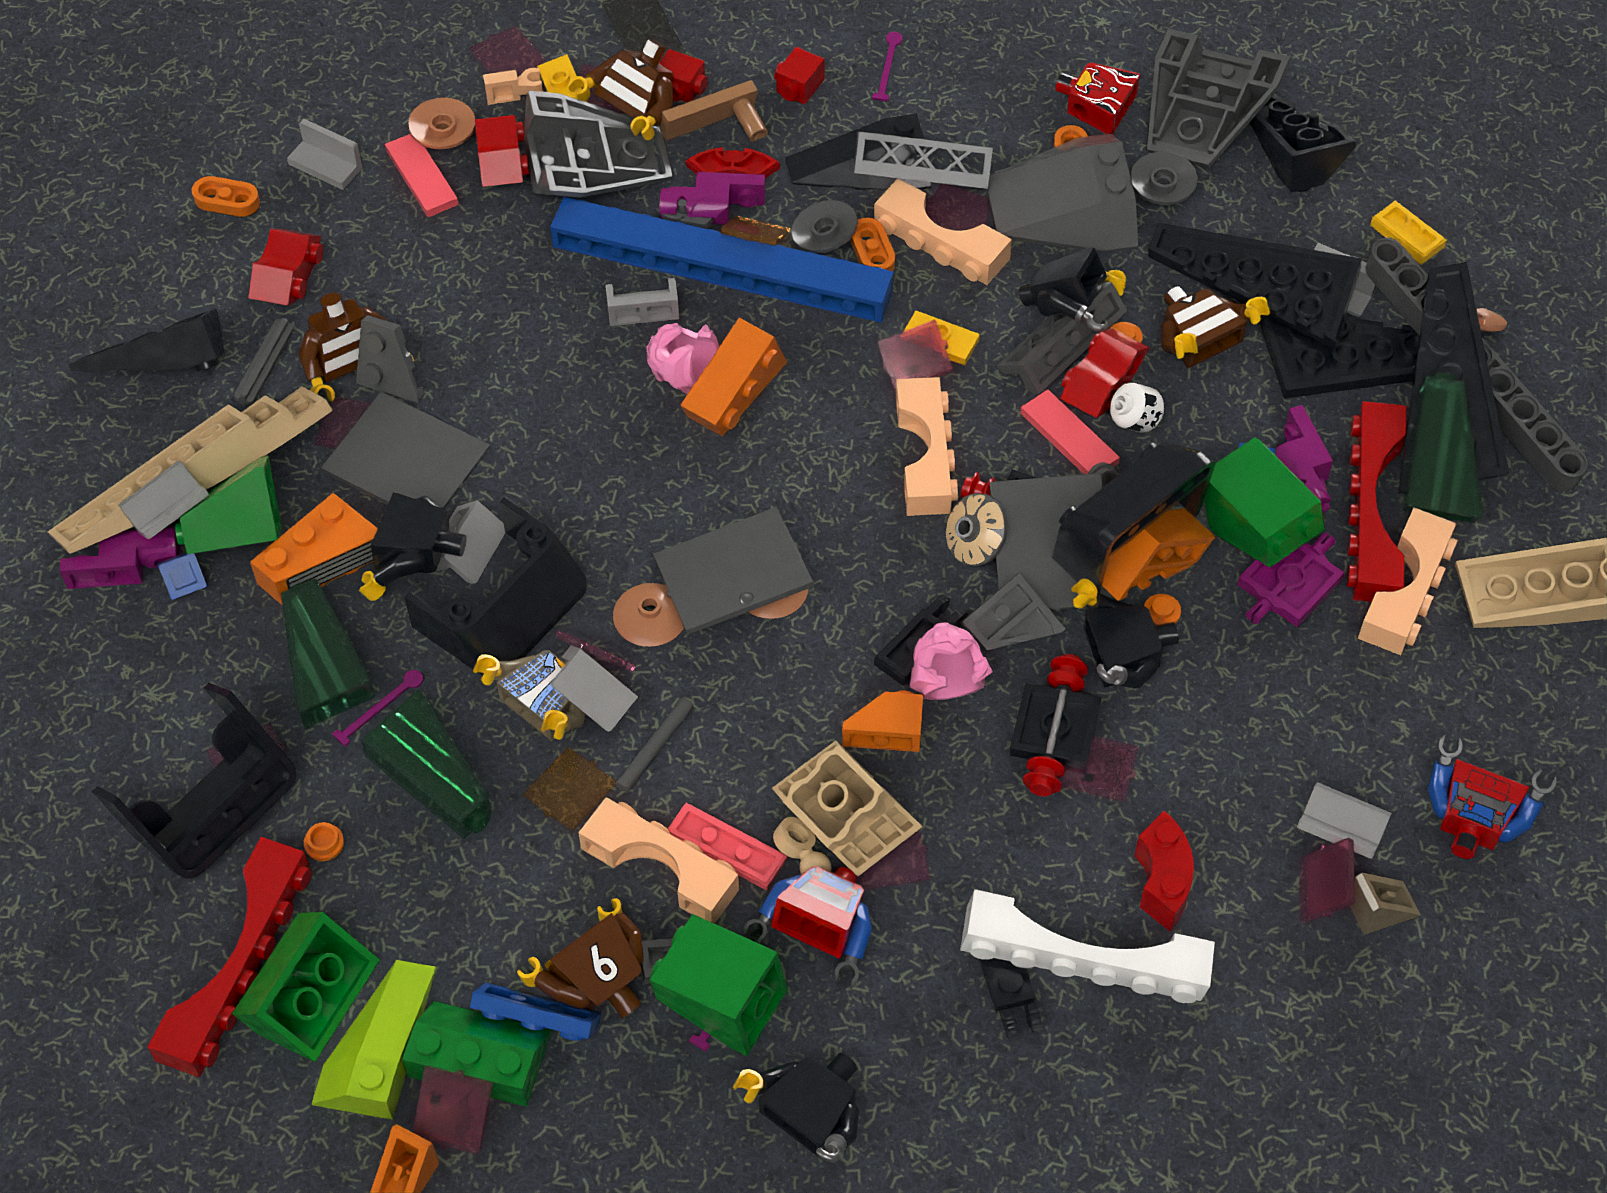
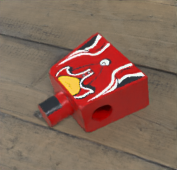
M1091 62L1085 66L1078 78L1062 72L1057 80L1055 91L1069 96L1068 114L1105 134L1113 135L1138 94L1140 74Z

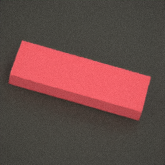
M411 134L385 144L386 152L427 217L458 205L456 195L423 145L414 140Z
M1048 389L1021 407L1020 414L1083 474H1088L1090 469L1100 462H1105L1112 466L1119 464L1120 457Z
M688 803L684 804L668 827L670 835L682 842L684 840L693 842L702 850L703 854L715 861L720 859L729 863L735 869L738 876L766 891L787 861V856L782 852Z

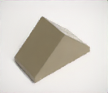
M1360 873L1355 877L1346 900L1364 935L1421 916L1404 882L1391 878Z

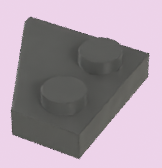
M369 315L361 320L356 384L418 403L424 395L423 387L417 388L411 371L415 365L411 354L405 347L406 340L400 325Z
M1020 573L1011 578L960 622L973 635L984 651L1062 633L1066 629Z

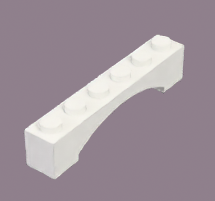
M974 889L968 903L960 950L970 952L976 958L1007 960L1020 968L1039 967L1051 970L1055 975L1062 977L1074 975L1085 977L1103 986L1117 984L1130 987L1133 991L1140 994H1163L1172 996L1175 1001L1181 1003L1201 1001L1210 988L1215 944L1213 941L1175 933L1170 942L1149 948H1104L1080 943L1045 929L1013 906L1014 898Z

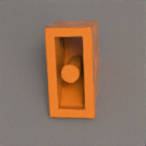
M906 690L882 693L843 722L842 746L920 752L923 694H914Z

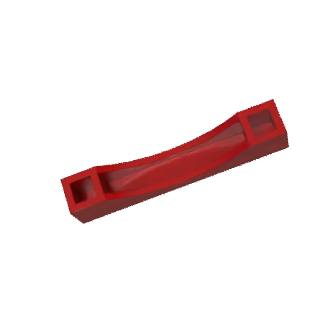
M1363 401L1359 415L1352 416L1350 436L1357 437V444L1351 445L1349 465L1356 466V474L1351 473L1348 493L1355 496V504L1350 503L1348 511V525L1354 526V534H1349L1347 556H1354L1353 565H1348L1346 587H1353V600L1372 602L1376 592H1394L1404 588V554L1392 542L1383 527L1377 510L1375 490L1378 477L1387 465L1401 452L1406 436V406Z
M260 837L243 868L247 887V912L243 931L236 948L224 967L204 988L186 1001L166 1011L147 1046L155 1062L199 1078L205 1067L210 1068L213 1066L220 1049L217 1043L224 1030L230 1031L236 1023L237 1018L232 1015L243 994L245 995L256 978L257 973L255 971L261 960H267L272 954L275 947L274 935L280 924L284 926L290 920L294 907L292 901L297 891H304L310 881L311 869L304 851Z

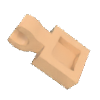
M539 68L526 69L518 77L516 70L483 75L488 105L521 100L520 96L527 95L528 90L543 92L542 82L539 81Z

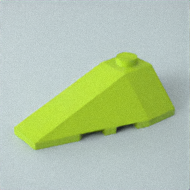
M400 960L395 961L324 1063L312 1105L393 1120L406 1076L402 1057L415 1022L424 1013L436 971L435 966Z

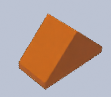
M397 1124L394 1125L370 1193H421L439 1165L433 1143Z

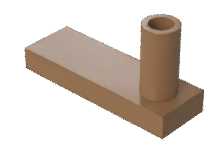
M752 80L662 111L660 132L665 141L736 115L751 142L756 141L758 138L766 137L768 134V130L754 108L758 90Z

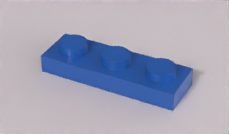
M486 982L473 992L470 1008L481 1010L484 1017L494 1020H504L506 1017L521 1021L523 1027L531 1030L549 1028L560 1031V1036L574 1041H581L584 1038L588 1039L598 1029L602 1014L585 1008L578 1009L562 1002Z

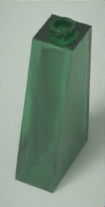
M1434 373L1432 377L1427 376L1421 384L1401 512L1411 513L1413 508H1417L1444 519L1475 524L1482 518L1483 510L1464 382L1455 381V376Z
M314 578L305 583H298L281 593L296 707L304 729L375 698L371 679L317 579Z
M416 690L361 740L366 758L461 838L465 839L471 832L479 833L486 827L492 814L489 798L425 696L419 690Z

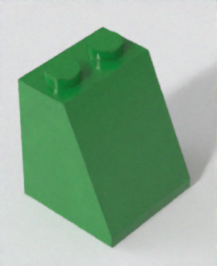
M1256 437L1215 463L1204 498L1208 527L1217 536L1269 568L1325 530L1321 501Z
M269 456L260 457L208 491L209 496L180 516L179 523H175L178 544H185L187 554L278 540L282 526Z
M694 914L691 915L685 926L677 929L671 948L663 959L661 958L655 963L650 975V982L658 1001L726 1046L745 1056H748L788 991L776 951Z

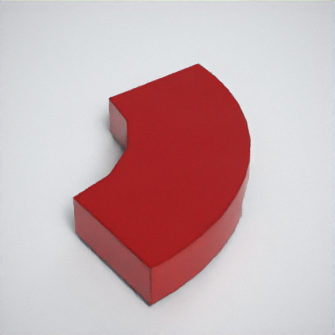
M723 147L700 152L685 160L686 166L696 175L697 172L765 175L766 179L780 169V162L774 158L748 148H744V151H724Z

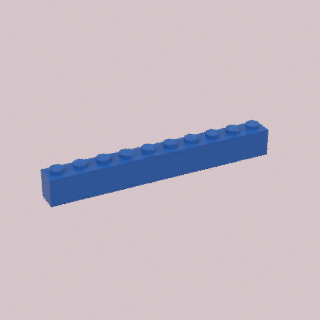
M563 197L550 226L552 246L555 248L880 323L883 321L893 293L894 272L880 267H871L845 259H836L814 252L792 249L779 244H770L752 240L748 237L730 235L713 229H704L686 225L682 222L664 220L647 214H638L620 210L616 207L589 203L585 200Z

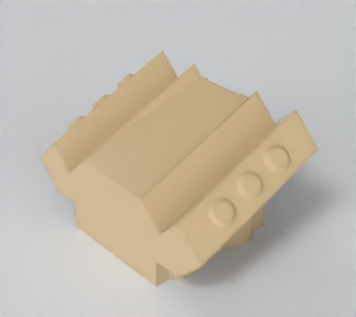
M834 741L772 787L775 793L783 800L782 802L857 876L861 875L922 828V825L889 792L873 779L874 777L837 741Z

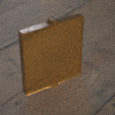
M735 216L721 227L720 234L776 246L789 234L790 228L766 223L765 221Z
M568 747L528 788L523 796L541 808L545 817L552 816L569 830L573 831L612 790L616 781L596 767V762H588Z

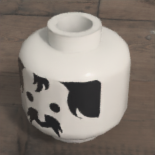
M1127 383L1118 388L1113 395L1110 412L1112 420L1119 427L1143 433L1151 431L1161 421L1164 414V403L1162 396L1156 389L1137 383Z

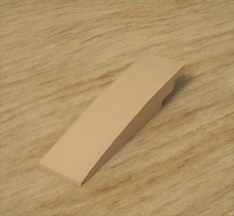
M303 386L279 403L265 395L242 412L228 404L53 527L48 533L69 554L133 527L118 504L177 461H181L199 486L208 489L283 445L333 410L325 398Z
M1607 538L1459 560L1455 563L1473 628L1535 626L1607 619Z

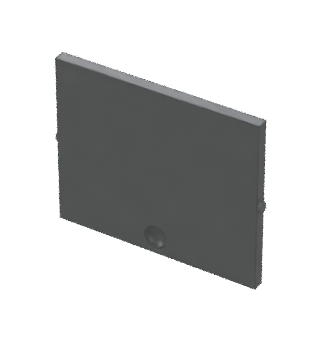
M381 391L323 464L321 472L387 505L394 492L414 499L428 496L444 509L458 489L464 487V481L488 451L490 444Z
M1101 473L1059 477L1042 476L1041 478L990 482L991 497L996 499L1002 506L1006 514L1008 526L1005 543L996 556L998 589L1016 574L1020 573L1050 610L1059 612L1063 609H1076L1073 599L1079 594L1072 592L1071 588L1077 581L1052 557L1061 526L1059 523L1060 517L1067 509L1072 506L1078 508L1103 488ZM1101 586L1100 594L1113 599V596Z
M777 507L653 553L668 589L667 595L672 598L687 635L814 587L813 580L798 552V544L793 541Z

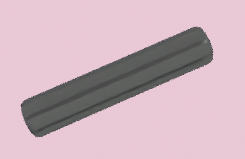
M286 318L274 321L236 389L234 399L241 405H252L255 402L289 340L294 326Z

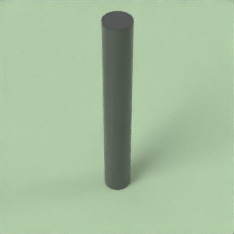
M682 697L617 780L615 783L616 787L626 793L629 792L694 707L688 699Z

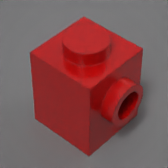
M795 47L787 59L781 61L776 67L774 79L776 80L777 93L787 101L795 100L806 104L825 80V58Z
M668 49L659 64L673 73L671 82L673 85V101L682 100L687 103L693 101L696 95H702L707 87L708 77L705 76L704 61Z

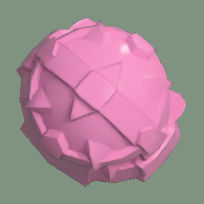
M677 323L666 324L658 328V333L651 337L647 345V362L658 381H667L674 388L688 394L718 350V340L706 324L698 333L682 328Z
M938 623L927 631L915 646L910 688L923 694L924 698L929 700H946L962 697L984 688L985 678L993 671L986 657H983L973 635L957 626L949 625V623Z

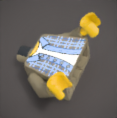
M544 650L536 656L531 655L511 661H498L495 657L487 654L479 656L473 672L484 673L481 679L482 683L491 685L494 680H498L496 683L500 700L550 741H553L555 738L561 740L564 733L577 729L584 724L586 714L551 686L552 680L565 666L567 661L563 662L550 650Z

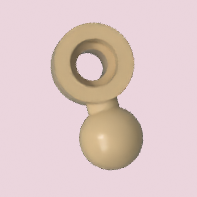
M785 818L773 833L774 843L779 851L788 857L801 860L799 866L801 875L815 866L831 872L829 858L825 854L813 851L812 849L816 841L815 834L799 818Z

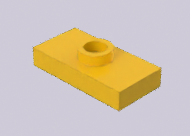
M568 54L537 66L547 92L559 93L578 99L577 93L582 88L580 87L574 92H570L568 87L569 81L576 77Z
M1396 200L1372 217L1370 224L1384 237L1397 240L1420 265L1441 251L1447 241Z
M915 311L901 335V342H907L911 346L912 343L913 346L917 343L919 349L922 348L923 350L922 346H924V350L927 352L931 350L935 355L937 354L943 358L966 365L979 342L980 334Z

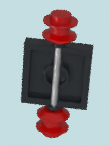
M1063 654L1051 660L1050 667L1053 671L1048 674L1047 682L1053 688L1029 683L1025 684L1010 745V756L1029 759L1026 767L1030 772L1024 775L1023 783L1029 788L1031 793L1037 796L1046 797L1061 790L1062 784L1058 778L1065 774L1064 766L1082 770L1087 769L1102 697L1077 693L1085 687L1082 677L1087 675L1088 667L1078 656L1073 654Z

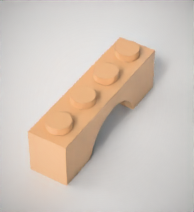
M899 178L874 204V219L883 225L887 235L894 234L905 240L910 248L914 250L921 249L931 254L943 266L951 265L960 270L970 281L975 282L978 280L988 285L1010 260L1012 239L984 224L963 231L949 230L938 226L925 212L926 193Z
M940 377L896 379L898 427L914 432L924 440L928 447L927 453L919 461L905 467L904 492L907 516L950 514L951 501H958L957 479H950L949 472L955 470L954 450H947L946 442H951L952 439L951 421L944 420L943 413H948L947 391H941Z
M1413 508L1397 547L1404 554V562L1411 570L1413 582L1398 591L1376 592L1364 618L1358 639L1399 655L1402 654L1406 644L1414 645L1421 625L1415 623L1418 615L1426 617L1434 596L1428 594L1430 587L1438 589L1446 568L1440 566L1442 559L1450 561L1458 542L1457 539L1451 538L1456 523Z
M606 797L578 832L581 849L612 868L636 858L655 859L669 866L680 881L677 891L679 907L691 915L694 914L714 924L739 891L738 874L729 863L720 859L717 861L703 854L702 850L693 842L688 840L682 842L670 835L668 829L656 821H651V823L638 816L631 806L624 802L617 804Z

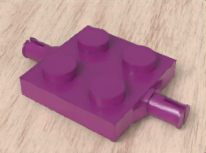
M1323 533L1313 545L1303 544L1270 568L1255 560L1239 576L1237 585L1257 599V603L1246 612V617L1249 621L1253 619L1252 623L1258 624L1269 611H1272L1298 627L1340 584L1344 576V572L1331 564L1324 555L1335 545V539L1332 535L1328 538L1329 533Z

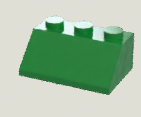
M323 912L298 913L232 1015L256 1034L316 1062L380 959Z
M434 1001L416 1020L402 1057V1062L409 1078L469 1093L472 1091L473 1094L527 1107L552 1030L547 1028L544 1030H531L523 1027L521 1022L510 1019L494 1020L484 1017L481 1012Z

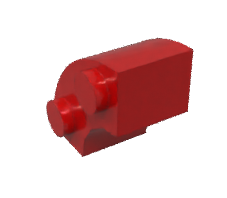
M515 115L475 119L482 187L523 182V175H529L527 155H520L519 142H523L524 139L523 121L516 122Z
M270 229L265 250L260 259L253 263L248 298L287 306L292 305L298 299H303L312 269L315 264H320L323 257V245L320 244L321 236L287 229Z
M1113 328L1097 333L1089 345L1088 355L1066 373L1062 381L1064 391L1060 399L1095 418L1102 416L1109 410L1113 395L1121 387L1122 383H1130L1149 347Z
M1163 811L1138 836L1134 857L1144 867L1148 879L1143 889L1139 907L1171 932L1185 910L1193 881L1194 863L1192 851L1184 832L1167 812Z

